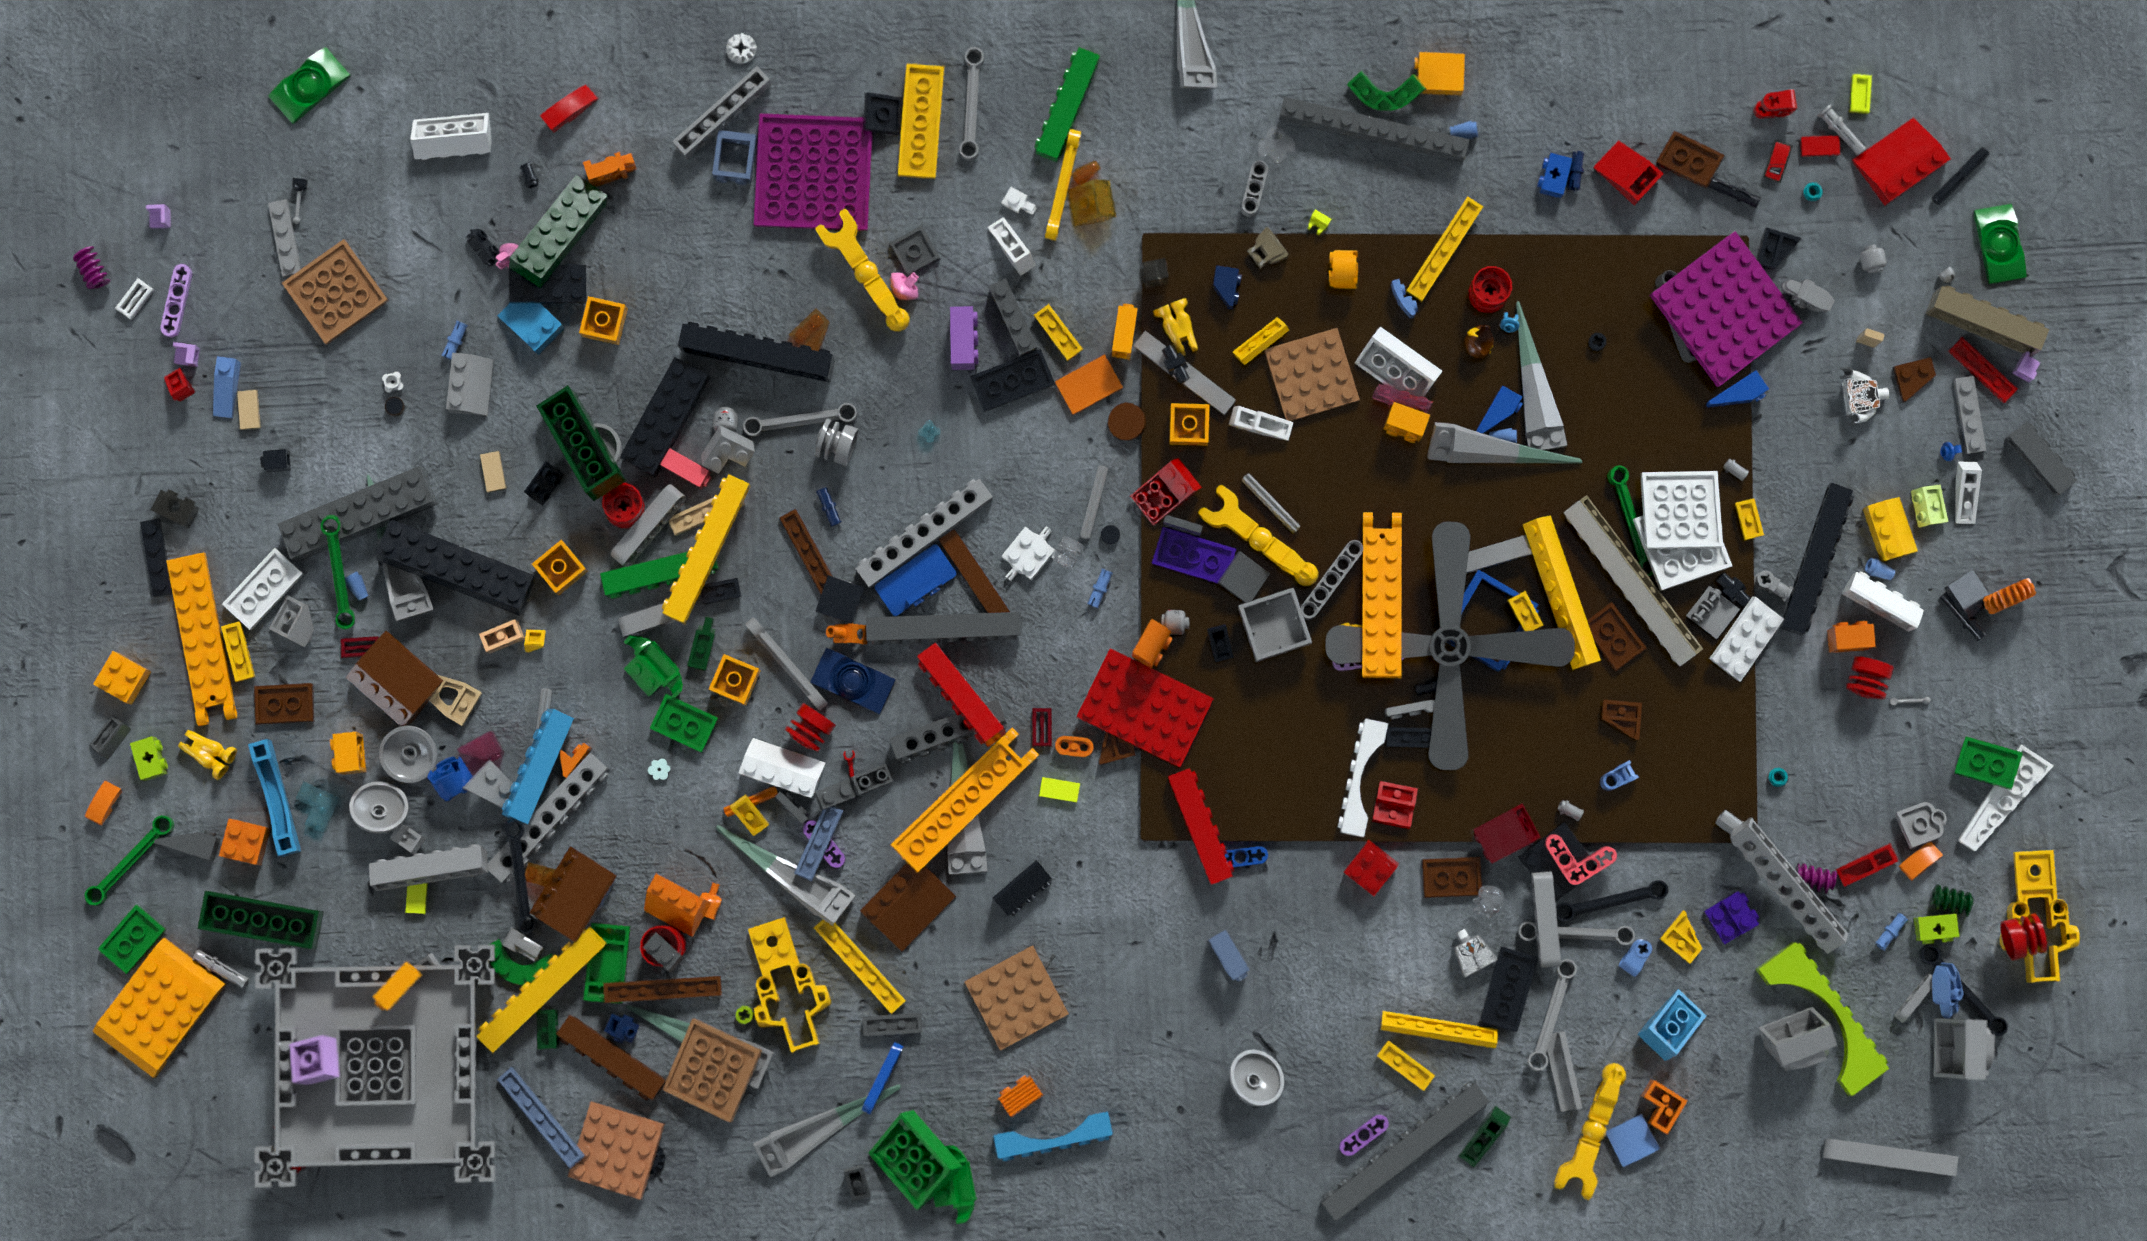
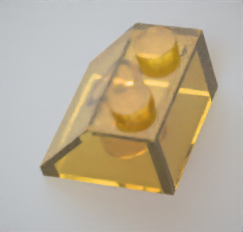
M1094 179L1068 190L1074 227L1101 223L1116 217L1110 180Z

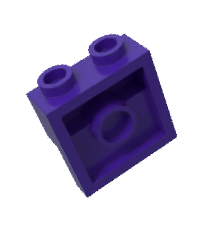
M1739 891L1732 893L1703 911L1723 944L1759 925L1757 922L1759 920L1758 914L1754 909H1749L1747 896L1744 893L1740 894Z

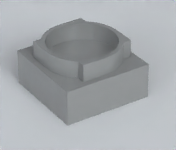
M1294 587L1238 606V611L1256 662L1311 645L1312 640Z
M1813 1007L1758 1027L1765 1049L1779 1062L1785 1071L1801 1069L1827 1060L1826 1057L1829 1054V1049L1837 1046L1831 1025Z
M1934 1018L1933 1077L1986 1080V1075L1989 1076V1069L1994 1059L1995 1034H1991L1987 1028V1020Z

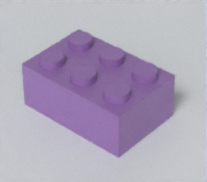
M973 306L950 307L952 370H975V364H979L978 350H975V346H978V331H974V327H978L977 312H974Z

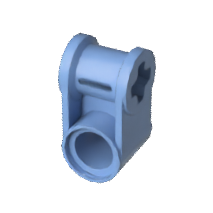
M1629 760L1604 774L1600 779V786L1604 790L1610 791L1639 778V776L1635 775ZM1608 776L1614 779L1612 787L1606 784Z
M1636 940L1623 956L1618 966L1633 977H1636L1652 952L1651 944L1646 940ZM1644 945V948L1646 949L1645 952L1641 951L1639 953L1640 949L1638 948V946Z

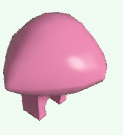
M507 243L500 246L499 255L495 257L498 261L496 266L502 270L506 266L509 268V257L519 245Z
M914 272L908 278L903 273H891L890 286L894 297L900 300L917 299L918 289L915 283L919 277Z

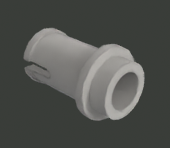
M1728 459L1723 467L1726 473L1730 472L1741 481L1749 473L1748 470L1735 463L1734 459Z
M1562 800L1557 809L1560 811V814L1564 813L1576 821L1580 820L1584 810L1571 805L1568 800Z

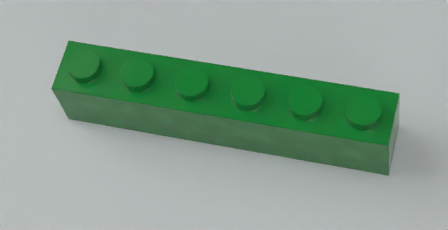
M1081 47L1078 48L1077 52L1073 51L1070 58L1072 65L1070 69L1066 68L1063 75L1064 84L1063 86L1059 85L1056 92L1057 101L1050 106L1048 112L1051 114L1050 118L1043 123L1041 129L1044 131L1043 135L1036 140L1034 146L1036 148V155L1056 163L1058 162L1069 131L1074 124L1100 61V55Z
M688 552L600 573L605 596L611 597V599H618L624 593L629 592L630 595L640 593V589L648 588V590L660 588L659 585L667 583V586L672 585L680 577L678 572L681 565L686 564ZM717 559L709 576L716 574L715 571L719 570Z

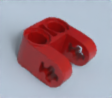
M1790 89L1766 94L1761 101L1754 105V115L1759 119L1791 115L1798 109L1795 91ZM1761 106L1765 110L1764 114L1761 110L1759 111Z

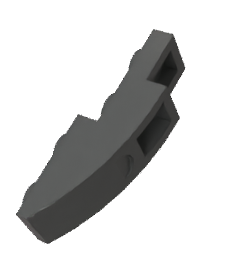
M883 764L816 791L814 795L822 811L893 782L887 765Z

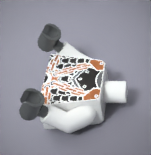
M1851 367L1840 368V370L1844 371V375L1840 376V379H1845L1842 382L1847 414L1846 418L1852 420V423L1848 425L1853 426L1857 423L1866 422L1875 415L1876 409L1880 407V400L1889 399L1888 388L1878 389L1876 380H1871L1869 376L1854 371Z

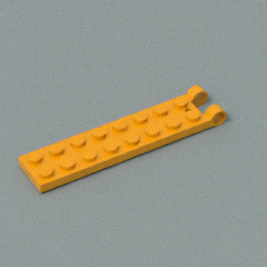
M1363 512L1362 678H1401L1402 513H1392V529H1373V512Z
M203 552L166 560L195 706L197 725L204 726L209 724L206 708L223 704L226 720L236 719L237 710L206 553ZM213 695L215 696L214 701L211 700V696Z
M1013 727L890 845L917 873L1039 756L1032 748L1020 758L1008 746L1019 735ZM1006 756H1010L1011 760L1007 761Z

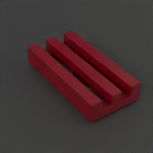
M380 636L340 639L341 658L362 657L366 652L346 654L345 651L369 649L372 646H345V643L376 642Z
M1032 708L1033 747H1052V708ZM1036 712H1040V743H1036ZM1044 712H1048V743H1044Z

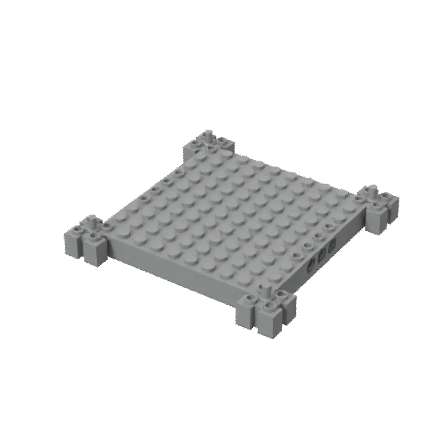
M472 945L455 946V961H461V965L413 966L423 976L388 1011L386 1009L382 1011L374 1004L376 1000L373 996L401 966L292 968V964H298V948L279 949V955H274V949H255V965H261V973H255V989L274 988L275 982V1152H273V1146L255 1147V1163H261V1170L255 1171V1187H272L273 1181H279V1187L296 1186L297 1169H291V1166L461 1162V1165L455 1166V1182H471L472 1176H479V1182L496 1180V1164H490V1158L496 1157V1141H479V1147H476V979H478V984H495V968L489 969V961H495V945H478V951H472ZM321 1035L336 1038L339 1077L310 1085L293 1083L290 1044Z

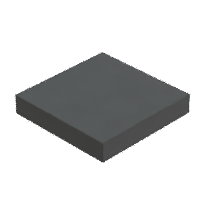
M922 225L889 243L907 277L913 272L916 273L940 260V256Z
M1169 515L1165 516L1163 527L1200 538L1202 525Z
M1239 551L1218 581V584L1243 603H1248L1254 599L1270 573Z

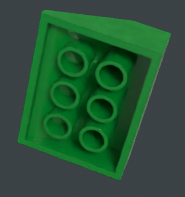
M914 1110L900 1113L868 1153L916 1210L923 1207L963 1167Z

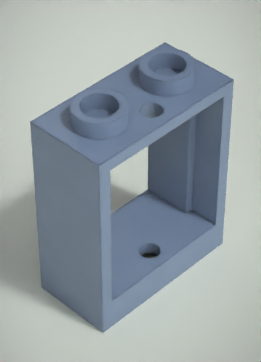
M718 130L712 172L714 179H717L716 181L727 183L730 180L735 181L739 185L752 183L757 146L756 134ZM723 142L750 145L746 174L719 171Z
M1226 930L1208 940L1231 980L1236 979V981H1240L1248 976L1246 972L1249 971V968Z

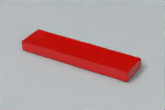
M1963 337L1949 349L1948 352L2003 404L2018 390Z

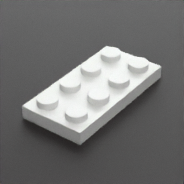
M274 548L222 605L249 630H252L304 574L279 550Z
M1752 596L1709 659L1734 679L1741 682L1784 619L1757 597Z

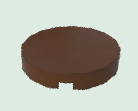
M1125 402L1118 404L1109 414V430L1120 440H1134L1145 429V413L1133 403Z

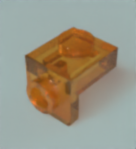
M528 862L525 872L526 882L546 886L555 869Z

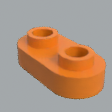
M1061 736L1056 740L1055 749L1059 754L1065 756L1088 757L1093 752V743L1088 738ZM1063 742L1068 743L1067 749L1061 748ZM1085 744L1088 749L1081 751L1080 746Z

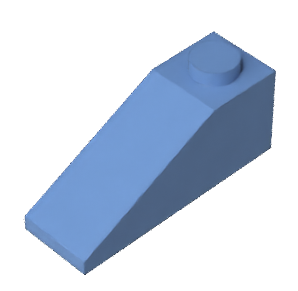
M217 356L214 373L213 416L233 419L241 362L237 359Z

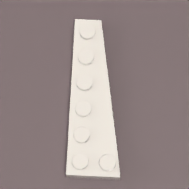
M2022 744L2019 745L2016 751L2023 752L2012 790L1993 785L1958 841L1972 851H1976L2004 821L2008 814L2017 807L2019 802L2029 794L2030 790L2051 770L2052 764Z

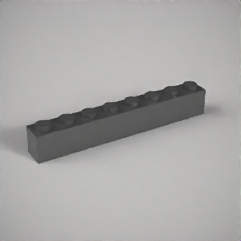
M1021 613L866 618L867 641L872 642V645H883V641H891V644H902V640H910V644L921 643V640L929 639V643L941 642L940 639H948V642H960V638H967V641H979V637H986V641L998 640V637L1006 636V640H1017V636H1021Z

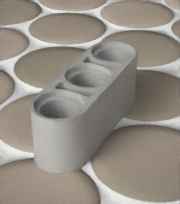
M1256 161L1251 166L1241 206L1242 214L1249 218L1254 217L1258 212L1268 173V166L1263 161ZM1260 167L1264 170V173L1257 175L1254 169ZM1256 185L1260 191L1253 193L1249 188ZM1251 203L1255 206V209L1248 211L1245 209V205Z
M663 604L617 619L623 638L673 623L676 620L663 614Z

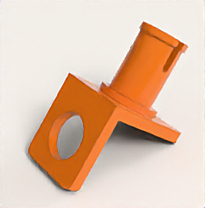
M853 623L835 624L834 626H828L826 629L827 637L834 638V643L867 644L866 625ZM859 629H861L863 632V637L861 640L857 636V632Z

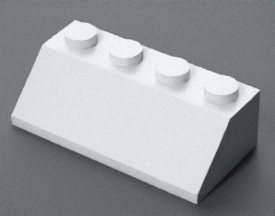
M489 113L413 120L411 145L414 159L427 160L435 157L446 158L448 156H466L468 154H485L490 152L491 132Z
M1382 327L1372 336L1355 361L1356 365L1415 407L1419 405L1442 373V370Z
M1863 572L1852 574L1841 594L1907 632L1918 628L1924 611L1919 608L1920 605L1912 600L1908 602L1903 599L1902 594L1897 591L1891 592L1887 590L1885 584L1879 581L1873 582L1869 579L1870 576Z
M753 738L744 756L739 774L813 799L826 763Z

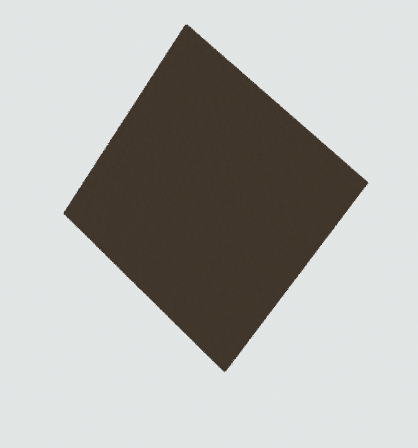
M1144 233L1142 235V334L1144 331L1148 332L1166 347L1173 345L1163 328V318L1155 317L1153 311L1169 305L1171 314L1176 319L1175 312L1170 304L1186 298L1188 304L1184 311L1190 316L1198 350L1192 352L1187 340L1181 342L1186 354L1183 357L1188 364L1236 399V401L1225 415H1222L1209 405L1208 446L1169 445L1171 403H1208L1183 384H1179L1177 379L1170 376L1169 373L1142 354L1141 410L1145 413L1146 426L1141 433V486L1170 461L1176 458L1181 460L1202 488L1168 515L1202 525L1200 538L1235 548V555L1241 551L1270 573L1252 601L1294 587L1301 608L1345 546L1352 540L1360 541L1363 545V512H1373V529H1392V513H1402L1401 632L1432 636L1440 628L1432 533L1436 526L1443 522H1458L1465 525L1470 532V552L1524 536L1526 533L1522 524L1551 515L1586 619H1590L1612 602L1646 646L1644 651L1617 671H1614L1598 648L1597 651L1601 661L1572 670L1570 662L1565 666L1556 667L1510 661L1505 670L1501 668L1497 672L1473 657L1468 656L1460 664L1468 759L1465 765L1457 770L1438 769L1429 759V748L1386 747L1385 736L1384 743L1369 757L1361 775L1360 797L1363 809L1368 817L1364 837L1340 833L1341 828H1337L1339 817H1343L1345 809L1341 808L1343 799L1348 797L1349 791L1346 790L1347 780L1352 778L1353 772L1350 771L1351 761L1355 760L1357 755L1354 752L1356 741H1360L1361 734H1358L1360 722L1363 723L1364 719L1388 723V727L1432 728L1434 712L1427 713L1421 710L1419 715L1410 716L1409 713L1402 714L1403 718L1391 720L1390 716L1385 717L1384 710L1396 706L1435 700L1436 693L1434 691L1417 696L1414 684L1429 681L1433 677L1435 679L1438 678L1439 663L1432 656L1404 658L1401 661V678H1362V668L1338 671L1333 667L1332 661L1326 654V636L1329 630L1348 622L1350 625H1362L1363 552L1318 614L1312 620H1305L1312 640L1311 645L1256 662L1238 611V606L1245 603L1219 584L1153 565L1152 561L1165 518L1153 526L1141 511V636L1151 619L1161 624L1162 614H1165L1167 610H1182L1185 612L1186 617H1189V629H1185L1183 635H1170L1173 639L1167 650L1163 649L1161 651L1162 659L1158 666L1153 665L1152 669L1214 698L1180 768L1141 749L1140 837L1143 841H1193L1168 780V776L1189 768L1191 772L1195 771L1199 782H1196L1198 790H1203L1206 800H1203L1205 808L1209 807L1213 818L1210 820L1212 825H1216L1219 830L1220 836L1217 837L1219 841L1367 842L1370 840L1371 842H1477L1473 829L1522 803L1541 837L1534 842H1538L1563 822H1565L1580 843H1732L1731 834L1715 823L1724 810H1727L1740 821L1745 822L1752 817L1758 825L1755 662L1740 682L1709 659L1745 607H1742L1736 600L1731 602L1740 610L1717 639L1686 616L1709 586L1719 591L1723 589L1715 581L1723 572L1731 579L1733 577L1739 579L1747 588L1744 592L1751 598L1754 596L1753 539L1744 541L1735 508V503L1753 499L1752 404L1750 402L1715 407L1706 406L1708 401L1751 374V363L1717 387L1697 360L1691 363L1682 360L1668 320L1649 296L1657 289L1655 281L1658 276L1667 270L1678 274L1729 235L1466 234L1422 302L1408 293L1403 295L1404 297L1411 296L1412 301H1416L1418 311L1415 312L1414 318H1409L1401 309L1394 297L1390 284L1393 280L1399 279L1400 284H1404L1406 291L1443 234L1317 235L1273 233L1287 251L1288 258L1279 263H1268L1261 269L1247 252L1248 249L1255 246V240L1260 233ZM1739 235L1749 249V237ZM1259 249L1257 253L1260 255V257L1262 259L1266 258L1262 251ZM1334 250L1358 251V257H1356V262L1358 263L1357 289H1339L1330 286L1329 270H1333L1330 263V252H1334ZM1216 265L1239 269L1238 275H1242L1240 286H1236L1235 293L1239 294L1237 305L1233 304L1232 310L1227 308L1213 289ZM1487 266H1497L1504 269L1512 280V291L1508 300L1500 310L1493 313L1478 311L1472 306L1468 298V289L1475 274ZM1486 289L1485 292H1488L1489 295H1491L1492 292H1489L1488 289ZM1518 301L1564 425L1567 447L1549 450L1548 452L1580 458L1583 463H1447V461L1428 459L1427 453L1435 422L1455 424L1476 431L1502 385L1522 396L1520 402L1523 403L1518 330L1508 333L1500 327V322L1506 312L1508 313V318L1515 317V314H1517L1516 303ZM1277 317L1287 325L1289 331L1268 348L1338 328L1360 401L1291 421L1293 426L1288 441L1229 425L1233 407L1241 406L1253 411H1261L1285 419L1264 350L1245 365L1233 354L1235 349ZM1479 325H1489L1494 338V347L1490 349L1491 353L1485 358L1470 356L1464 343L1467 332ZM1380 327L1442 370V373L1417 407L1355 364L1361 352ZM1594 333H1602L1606 337V345L1600 351H1593L1588 345V340ZM1595 337L1593 344H1597L1598 347L1601 346L1600 343L1602 342V340H1598ZM1394 402L1430 415L1423 437L1419 442H1408L1401 435H1397V437L1391 436L1386 433L1387 430L1383 429ZM1523 404L1518 413L1514 412L1509 418L1485 434L1489 435L1493 431L1512 428V430H1517V444L1527 446ZM1728 459H1734L1735 463L1749 471L1743 481L1730 472H1725L1723 467ZM1615 466H1624L1629 472L1626 484L1637 517L1643 516L1640 476L1642 472L1718 471L1722 537L1732 567L1660 591L1703 648L1697 655L1680 667L1671 659L1670 653L1659 643V639L1654 632L1649 630L1645 620L1637 614L1633 604L1625 598L1624 592L1613 582L1611 575L1603 569L1599 559L1590 552L1589 546L1578 536L1577 530L1567 521L1563 513L1587 495L1638 562L1616 487L1611 485L1607 479L1608 471ZM1616 470L1613 479L1616 482H1621L1624 479V475L1620 470ZM1249 473L1300 525L1297 532L1291 533L1242 482V478ZM1219 485H1223L1237 496L1239 509L1259 524V527L1268 529L1272 537H1276L1286 546L1293 549L1305 562L1315 565L1318 570V578L1313 585L1302 586L1298 584L1294 576L1280 569L1279 566L1262 554V551L1253 549L1249 541H1245L1227 527L1213 528L1199 517L1197 512L1201 508H1207L1212 512H1219L1223 509L1224 502L1216 493V488ZM1351 545L1349 551L1351 554H1358L1359 548L1356 545ZM1533 554L1480 570L1518 593L1526 591L1529 599L1539 604L1536 609L1539 610L1538 616L1543 626L1535 630L1558 628ZM1340 560L1338 567L1341 570H1345L1348 568V564L1346 561ZM1645 561L1642 569L1646 574H1649L1652 569L1649 562ZM1476 571L1466 574L1464 592ZM1654 574L1649 576L1659 590ZM1334 576L1326 577L1329 585L1336 584ZM1481 580L1461 614L1460 628L1468 636L1516 632L1520 623L1507 601L1512 597ZM1322 591L1315 592V598L1317 600H1324L1325 594ZM1304 607L1305 615L1311 616L1314 614L1312 607ZM1226 624L1234 658L1215 663L1207 637V629ZM1447 642L1445 643V649L1448 652L1455 649L1454 646ZM1602 700L1642 703L1639 740H1634L1601 720ZM1630 760V765L1635 775H1638L1639 778L1616 789L1604 790L1600 786L1601 777ZM1608 776L1606 784L1612 787L1614 779ZM1380 781L1418 789L1410 829L1372 822ZM1562 800H1568L1571 805L1584 810L1579 821L1564 813L1560 814V811L1557 809Z

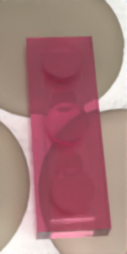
M1379 384L1373 394V399L1391 405L1396 402L1427 414L1433 404V401L1425 397H1418L1403 390L1399 391L1389 385Z

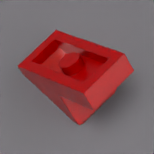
M181 368L164 377L174 401L178 400L181 402L195 393Z

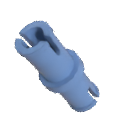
M456 321L451 335L447 337L448 342L442 356L452 360V353H456L458 346L462 344L461 339L468 325Z
M1101 569L1096 584L1093 585L1094 589L1091 597L1087 604L1099 608L1104 593H1107L1108 589L1106 588L1113 575L1112 572Z
M1898 913L1890 925H1886L1885 931L1875 941V944L1885 951L1890 942L1899 936L1898 932L1908 922V919Z

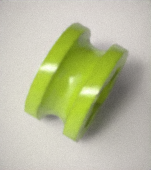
M741 1006L735 1014L737 1021L742 1024L750 1022L753 1018V1010L748 1006ZM745 1009L748 1011L747 1014H750V1017L742 1020L739 1012H743Z

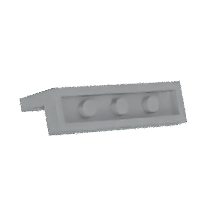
M1565 1031L1552 1033L1547 1055L1560 1112L1582 1109Z

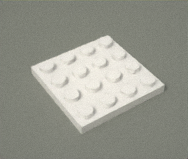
M1718 471L1642 472L1640 474L1646 549L1723 547Z
M1643 516L1633 519L1660 591L1732 567L1724 543L1721 548L1646 549Z

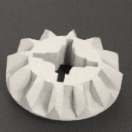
M743 33L733 35L728 40L726 52L733 62L739 64L747 63L756 54V44L749 35ZM742 41L743 46L747 48L743 49L740 56L739 50L735 48L739 47Z

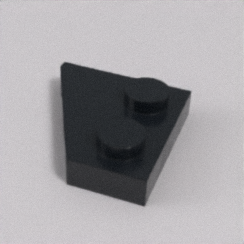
M1765 228L1757 261L1762 267L1774 270L1796 244L1801 241V237Z

